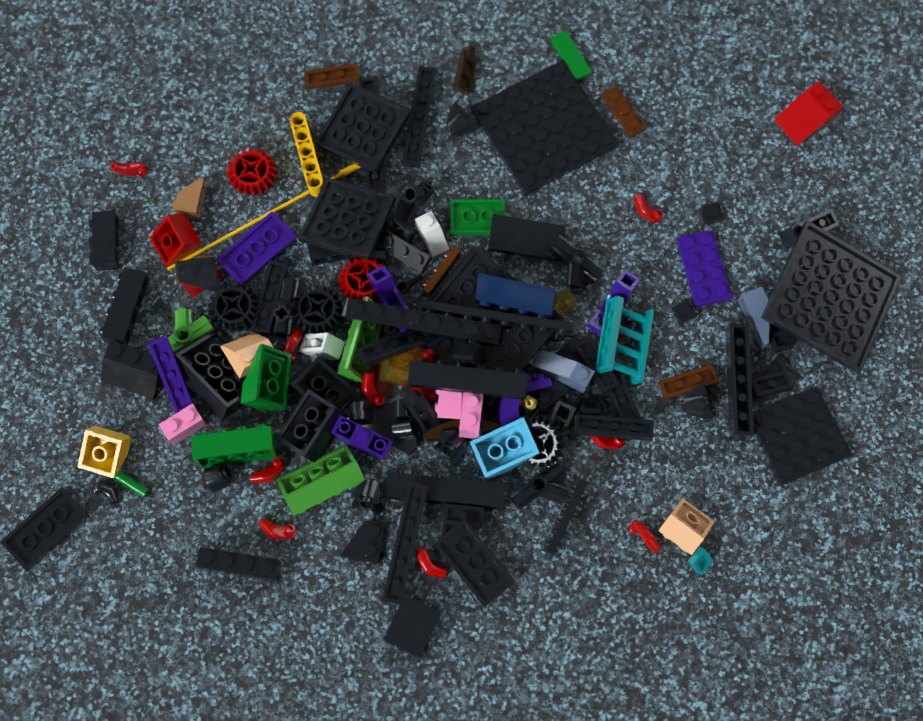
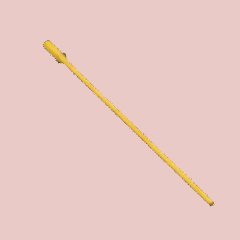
M353 163L342 170L340 169L330 179L345 178V176L361 167ZM309 190L271 211L275 213L310 194ZM271 211L245 224L244 226L234 230L233 232L223 236L222 238L212 242L211 244L201 248L200 250L181 259L180 261L191 259L197 256L198 254L208 250L209 248L217 245L218 243L228 239L229 237L239 233L240 231L250 227L251 225L261 221ZM175 263L167 267L168 271L175 268Z

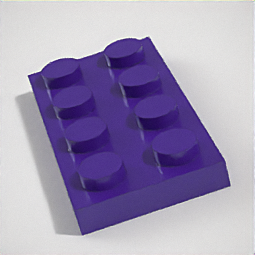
M271 211L222 253L216 261L242 286L266 267L269 260H274L298 238Z
M713 230L677 237L676 242L694 308L731 301V292Z

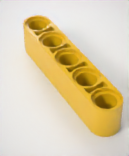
M296 112L290 117L291 128L309 193L313 197H318L324 181L306 117L303 113Z

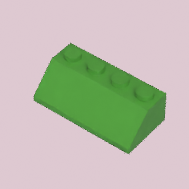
M370 297L362 299L363 301L374 302ZM353 320L337 372L346 381L362 382L364 372L370 370V366H364L356 351L357 348L378 341L382 328L381 324Z
M346 444L319 457L315 463L311 461L276 479L293 516L301 514L307 509L321 504L326 499L339 495L342 491L357 486L365 480Z

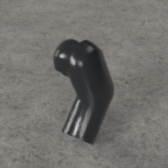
M99 481L92 487L94 494H105L110 505L120 501L113 485Z

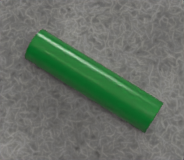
M120 470L114 478L143 498L150 492L148 488Z

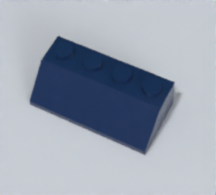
M482 273L478 274L476 300L480 303V306L491 308V305L499 307L498 310L510 312L511 309L517 311L519 315L528 316L533 314L537 318L553 319L558 298L555 289Z

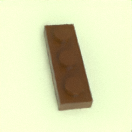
M357 63L304 71L307 90L359 83L360 79Z
M618 86L602 93V99L630 139L645 131V125Z
M454 246L452 250H448L445 253L442 264H438L435 267L432 278L430 280L427 279L422 286L425 298H428L449 274L461 257V249Z
M713 364L660 380L658 381V386L665 401L687 394L697 385L705 384V388L719 383V379Z

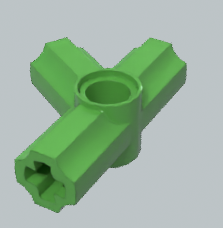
M181 308L175 311V332L168 337L174 354L213 331V327L205 316L193 322L192 310ZM188 336L186 340H180L181 337Z

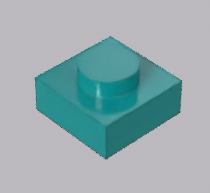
M699 547L688 560V563L697 574L702 576L714 560L706 549Z

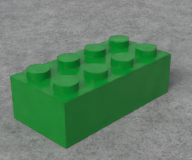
M267 424L256 425V428L249 429L248 427H237L234 431L220 429L216 433L208 434V432H198L196 436H191L192 458L199 468L211 467L218 463L228 465L278 457L276 437L271 426H267Z

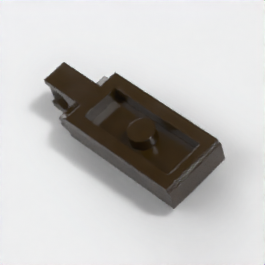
M472 45L464 47L460 54L453 86L464 95L471 93L477 65L474 59L476 48Z

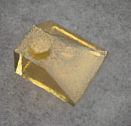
M415 348L381 361L379 363V380L395 385L407 383L410 362L422 359L421 354L423 351Z

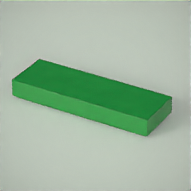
M566 30L550 37V42L560 58L565 61L577 81L592 74V71Z

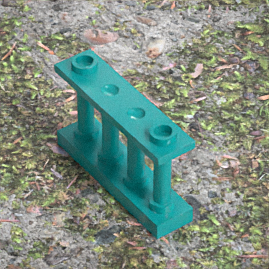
M615 296L606 300L595 372L602 374L614 369L630 375L628 384L642 383L645 377L654 310L650 309L638 314L623 307V297ZM621 315L638 321L637 332L621 326ZM618 333L635 339L634 349L618 344ZM618 351L633 357L631 367L615 362V352Z

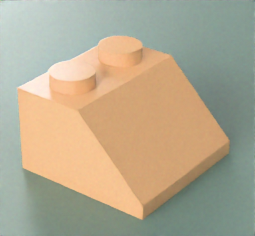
M252 333L221 346L239 379L247 376L260 344L273 347L268 338Z
M682 498L659 529V532L665 538L676 543L683 551L692 555L704 540L715 521Z

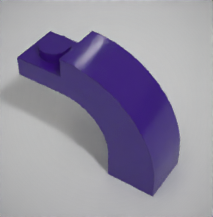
M384 265L367 274L381 304L409 309L400 296L392 275ZM398 328V329L401 331V333L404 332V331H406V330H408V329Z
M624 269L600 308L587 323V327L601 336L606 300L615 296L623 297V307H625L641 279Z
M528 374L527 393L552 386L551 378L547 375L537 374L531 379V376ZM498 398L497 420L501 427L520 419L519 403L521 400Z

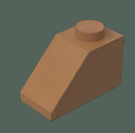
M199 178L177 193V198L173 200L172 204L176 214H185L187 218L199 220L207 187L204 179Z

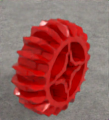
M249 148V152H245L242 149V154L236 153V158H231L230 160L232 164L227 166L229 183L240 194L244 191L246 196L249 193L255 196V192H259L262 195V190L268 191V186H273L274 184L272 180H276L277 169L275 161L265 151L260 153L258 148L255 151ZM243 166L244 170L241 172V175L238 176V172L240 168ZM266 168V172L264 176L261 178L260 174L263 172V169Z
M355 257L353 263L348 260V266L342 267L344 272L339 273L341 279L338 280L341 285L340 290L344 292V297L358 300L370 297L373 301L374 298L378 299L373 289L366 292L367 289L373 288L367 274L370 270L373 271L384 264H379L377 258L374 261L370 258L368 261L364 259L358 260ZM367 276V281L363 282L362 284L361 280L363 281V279ZM349 281L358 285V291L349 285Z

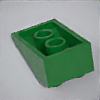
M260 344L243 383L241 404L269 413L286 410L292 354Z

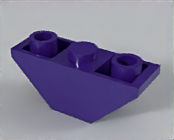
M342 415L339 416L331 432L348 446L364 454L382 459L385 458L393 442Z

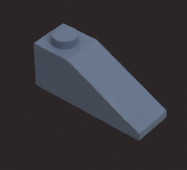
M763 287L745 292L738 299L761 350H764L769 344V322L761 317L770 296L764 291Z
M544 350L540 352L533 365L534 368L582 394L585 393L595 373L594 370L579 362Z

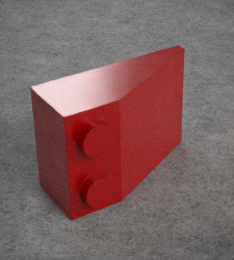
M818 81L783 110L774 121L798 146L837 118L844 106Z

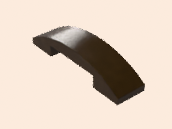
M460 419L445 422L432 428L423 435L424 443L440 442L441 440L438 435L444 430L459 429ZM482 419L480 421L482 436L501 428V425Z

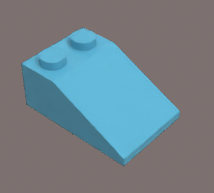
M524 417L470 441L483 474L488 480L504 474L540 454Z

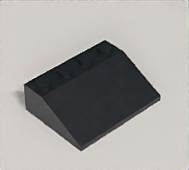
M216 329L176 353L175 357L186 384L221 420H224L244 405L241 404V395L246 376L239 379L221 349L222 345L231 341L219 329Z

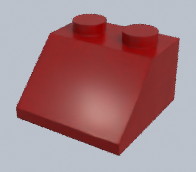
M185 214L167 215L149 237L166 267L191 255L202 244Z

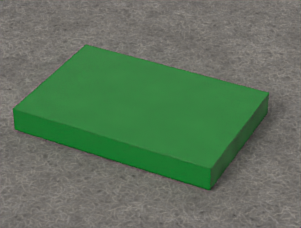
M505 199L450 200V236H490L492 215L506 216Z

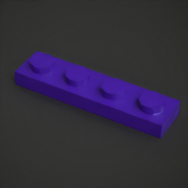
M164 335L148 341V346L175 413H178L192 403L194 405L168 336Z

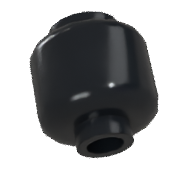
M218 463L203 471L201 482L205 489H209L211 492H218L230 485L232 474L226 465L223 466Z

